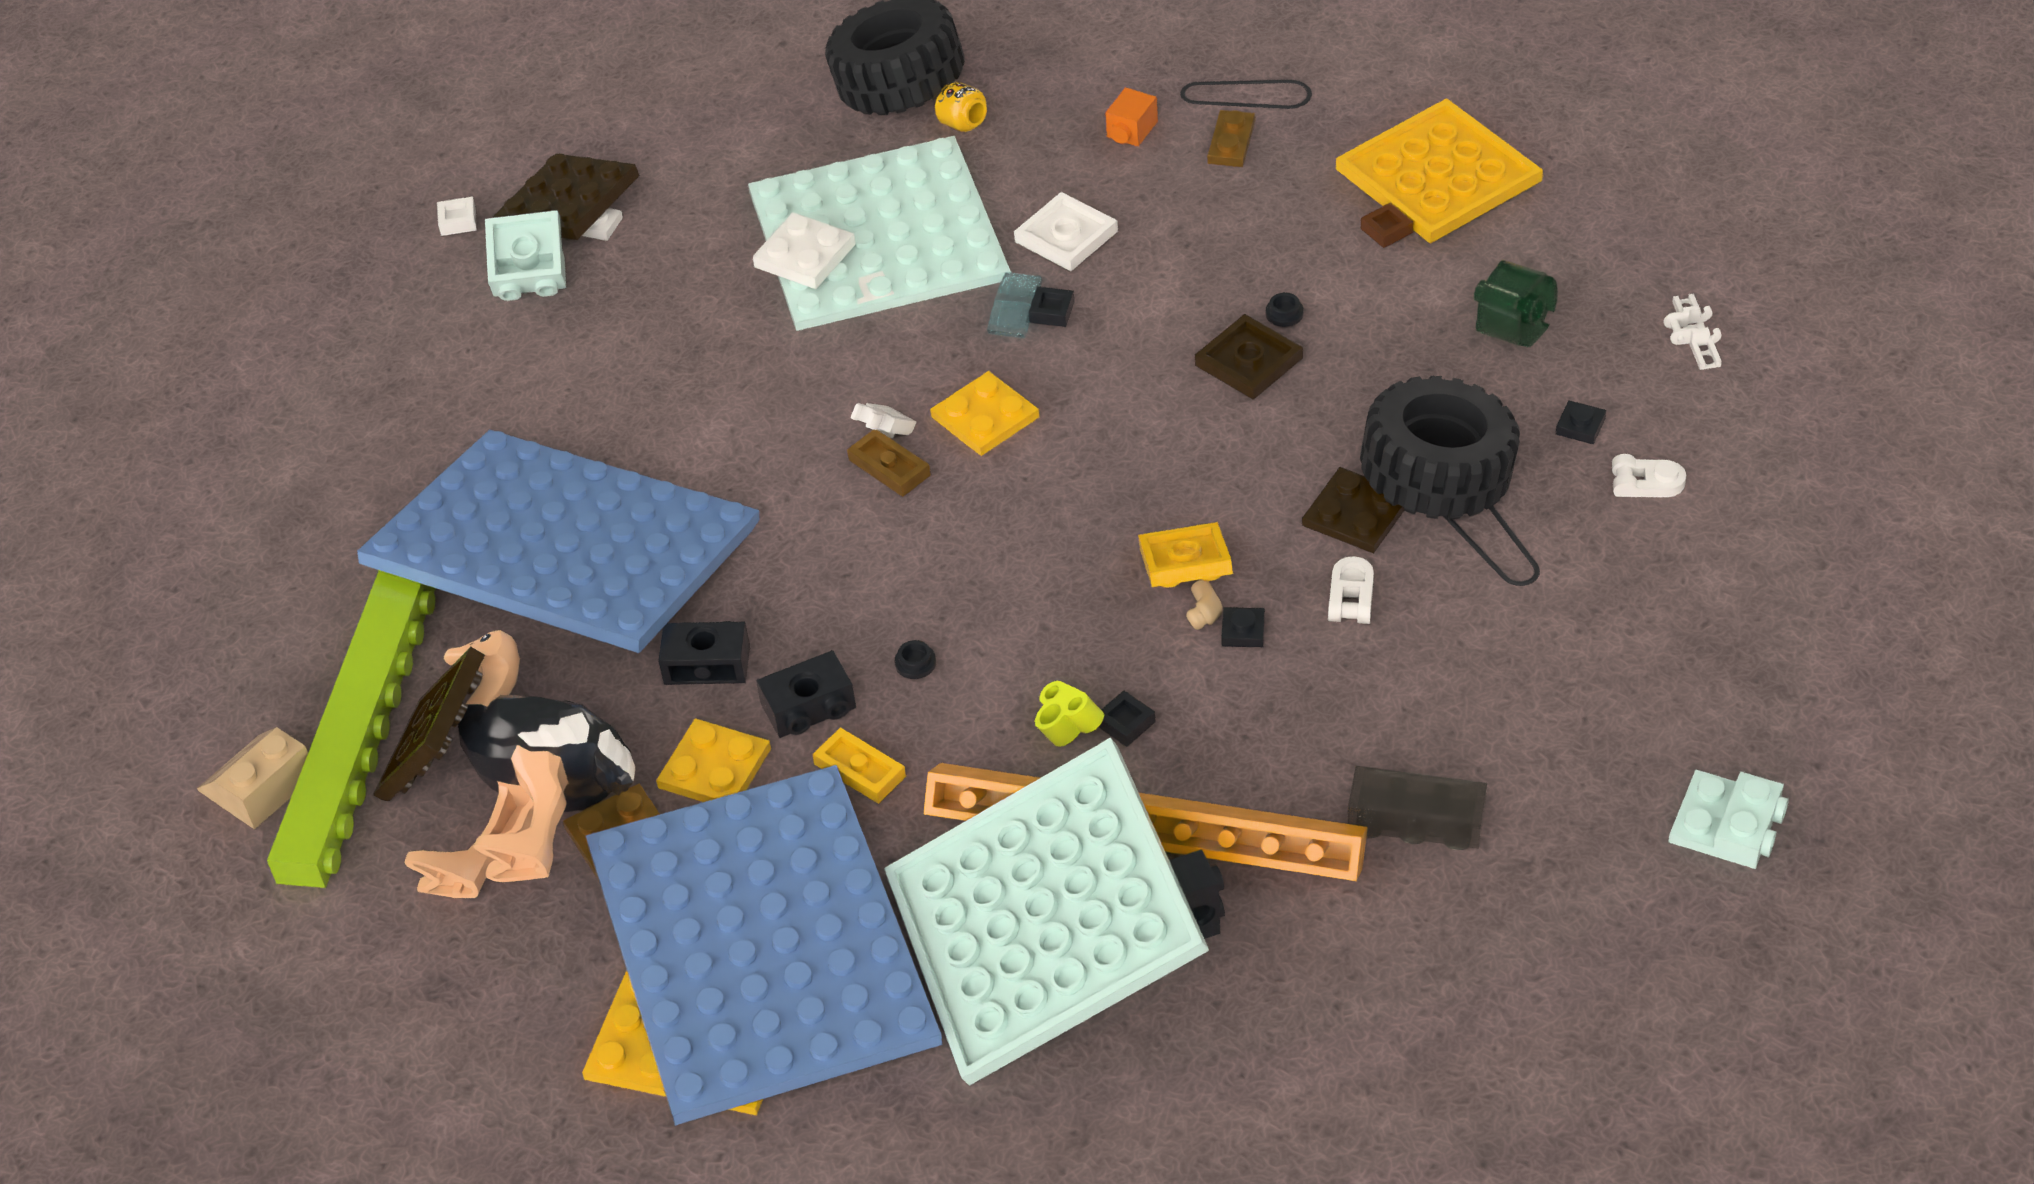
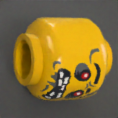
M953 82L941 89L942 92L938 95L935 102V114L942 124L960 132H967L976 128L984 121L987 113L986 99L977 88L964 83Z

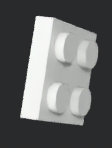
M1060 192L1014 231L1016 243L1072 271L1118 232L1117 220Z
M792 212L753 255L754 267L817 289L856 245L854 233Z

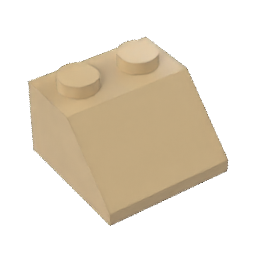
M278 727L259 734L197 789L241 821L256 829L291 798L308 751L305 745Z

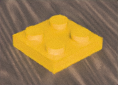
M987 371L930 409L931 417L980 456L1040 417L1039 409L990 371Z
M1218 522L1138 535L1140 551L1152 587L1161 586L1169 588L1175 587L1181 582L1200 579L1212 581L1221 576L1233 574L1231 557Z
M695 718L656 780L659 789L701 802L745 791L770 752V741Z

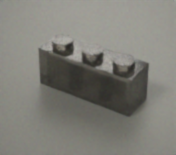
M1356 766L1348 803V824L1368 827L1366 838H1376L1381 835L1401 838L1409 844H1420L1425 841L1445 844L1453 850H1464L1468 847L1479 849L1486 808L1487 783Z

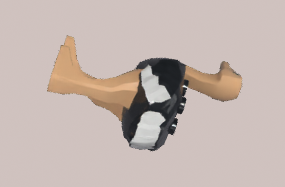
M501 630L489 632L480 639L462 647L450 648L444 655V660L449 665H453L470 647L485 655L478 671L483 673L480 685L466 703L468 708L458 723L460 746L479 777L491 789L499 793L496 805L488 825L468 850L456 852L423 850L408 852L405 859L406 866L424 875L419 880L418 892L452 898H476L486 877L497 882L549 877L553 861V839L556 826L563 813L583 811L590 805L599 803L612 792L619 796L622 791L626 792L634 781L635 764L630 749L610 724L584 705L567 700L560 701L537 696L509 695L517 682L520 658L517 644L513 637Z

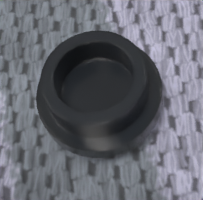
M1278 293L1270 299L1266 306V318L1276 326H1293L1303 318V305L1298 297L1292 293Z
M911 640L902 644L894 660L897 672L908 679L926 677L936 666L934 651L928 644L920 640Z

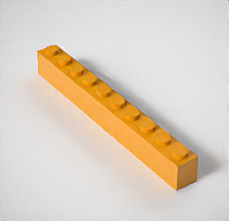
M940 763L928 771L924 814L967 821L1040 778ZM1139 793L1165 852L1186 855L1202 849L1205 857L1209 859L1356 881L1362 872L1368 827Z

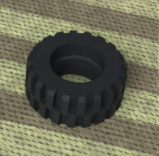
M881 0L875 2V5L867 8L865 6L857 10L855 15L846 17L841 26L837 25L834 28L825 47L826 60L840 99L853 110H859L863 114L871 115L873 112L878 115H888L889 112L895 111L896 113H902L911 107H921L930 99L935 100L942 92L941 89L959 78L965 62V56L952 14L948 8L935 0H889L885 2Z
M1420 376L1412 377L1406 383L1399 381L1391 385L1388 390L1385 389L1374 399V403L1370 405L1360 452L1361 469L1365 478L1378 495L1383 493L1387 502L1393 506L1397 504L1403 506L1406 512L1414 515L1416 512L1427 514L1426 518L1438 519L1439 516H1448V519H1460L1463 514H1468L1469 517L1481 513L1484 508L1487 510L1499 502L1500 498L1509 489L1520 443L1519 426L1507 406L1502 407L1503 403L1493 393L1491 395L1486 394L1483 387L1473 384V386L1464 384V380L1457 378L1445 380L1442 379V376H1430L1429 379H1421Z

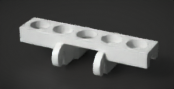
M1689 294L1688 299L1681 300L1678 296H1673V305L1676 312L1670 313L1664 318V325L1673 330L1670 336L1671 342L1675 345L1689 343L1700 370L1721 367V359L1714 344L1721 339V331L1719 328H1715L1713 335L1710 336L1708 327L1705 328L1703 323L1712 316L1711 307L1706 306L1702 314L1694 294ZM1683 303H1688V304H1691V306H1690V307H1682V304H1683ZM1707 345L1709 349L1700 351L1699 346ZM1703 355L1712 356L1714 362L1706 364Z

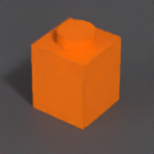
M1125 87L1105 112L1107 137L1120 144L1128 143L1139 146L1158 122L1157 97Z

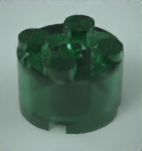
M1500 261L1487 281L1481 280L1475 288L1474 300L1479 302L1476 331L1518 346L1532 347L1550 325L1544 322L1548 310L1555 312L1558 298L1556 280L1544 272L1510 261Z

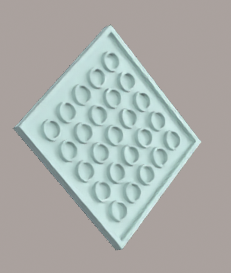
M955 136L938 138L934 141L904 146L891 151L870 154L865 157L835 162L822 167L801 170L796 173L748 183L749 192L766 241L792 212L854 233L856 245L817 289L778 276L796 331L1011 280L1010 268ZM883 271L885 276H877L871 279L869 283H866L868 289L874 296H885L891 290L894 294L857 304L858 299L864 297L859 286V277Z
M1111 738L884 868L959 1073L969 1086L1209 951L1120 750Z

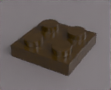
M1244 314L1195 354V366L1254 400L1303 359V347Z
M1339 467L1302 517V526L1374 554L1404 512V507L1399 504L1393 506L1385 500L1383 493L1378 495L1365 476Z

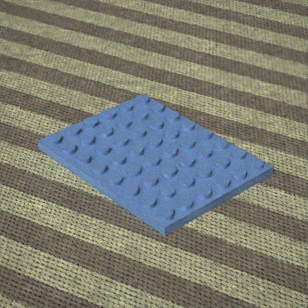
M488 430L358 549L357 552L359 564L640 653L752 532L759 521V510L737 502H730L710 496L704 492L673 485L667 481L643 476L634 471H626L606 465L600 461L576 456L567 451L556 450L539 445L533 441L509 436L503 432Z
M837 765L586 835L590 854L675 1125L942 1045L939 1027Z

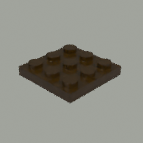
M555 154L547 159L546 164L534 176L526 180L525 185L513 197L505 201L504 206L493 218L558 210L561 238L578 240L640 175L635 164Z
M470 647L419 699L373 793L375 797L384 801H390L399 791L405 794L412 786L417 775L420 777L425 775L434 758L440 760L444 756L452 742V738L447 734L451 726L456 727L468 708V705L463 703L466 694L471 695L482 679L483 673L478 671L485 656L483 653Z

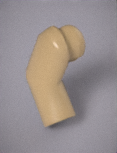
M1202 579L1195 582L1191 587L1197 602L1195 603L1196 607L1188 610L1186 614L1190 624L1197 630L1202 629L1206 624L1212 625L1222 615L1223 611L1221 601L1209 581Z

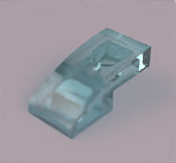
M1005 272L992 307L987 327L989 335L1026 338L1030 323L1029 309L1037 286L1041 287V276Z

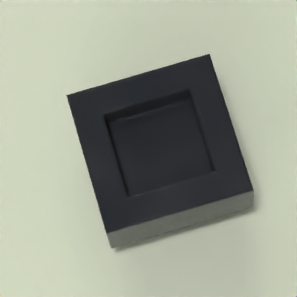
M1037 286L1029 309V322L1066 327L1074 305V291Z
M1568 400L1556 426V435L1594 445L1606 419V410Z
M1223 607L1222 646L1263 648L1265 608Z
M1123 690L1101 709L1104 713V718L1099 728L1128 747L1156 722L1155 711Z

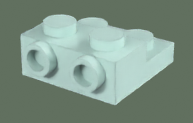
M558 210L485 219L488 283L494 297L499 296L502 300L510 301L519 299L521 293L536 292L537 295L543 297L553 296L558 292V289L566 288L565 257L562 251L561 225Z
M1695 770L1671 829L1668 842L1756 869L1760 856L1769 857L1777 833L1770 830L1773 822L1782 824L1787 810L1789 798L1782 797L1784 784L1741 771L1737 781Z

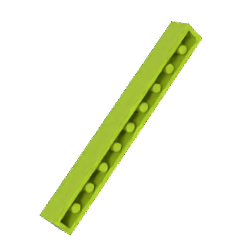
M381 570L378 571L267 859L276 884L326 888L330 875L336 874L339 871L341 865V845L344 839L348 840L352 835L354 827L352 815L355 807L361 806L365 800L366 777L368 772L373 773L376 770L378 763L377 747L380 740H386L390 730L389 715L391 709L397 708L400 704V685L403 677L411 674L413 667L412 652L415 645H421L423 641V622L426 615H431L434 611V592L436 588Z

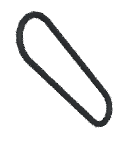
M1289 79L1191 82L1181 89L1180 95L1184 101L1191 104L1293 109L1308 103L1312 97V92L1307 84ZM1293 83L1302 86L1307 92L1306 99L1296 105L1196 101L1187 98L1185 95L1186 90L1191 86Z
M1494 506L1490 507L1489 510L1534 568V574L1529 580L1515 581L1510 579L1453 519L1443 516L1507 583L1515 586H1525L1532 584L1538 579L1540 575L1538 564Z

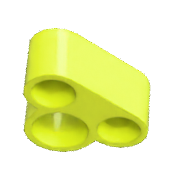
M1053 681L1047 684L1040 693L1039 699L1043 706L1036 714L1035 726L1055 746L1061 747L1071 743L1080 732L1090 733L1096 730L1103 721L1104 713L1085 692L1062 681Z

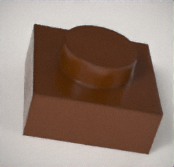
M1388 203L1361 217V230L1381 247L1385 248L1412 234L1413 221L1394 205Z

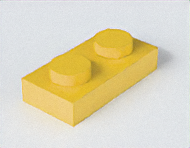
M841 727L813 753L814 765L821 769L837 765L843 783L877 804L906 777L904 765Z

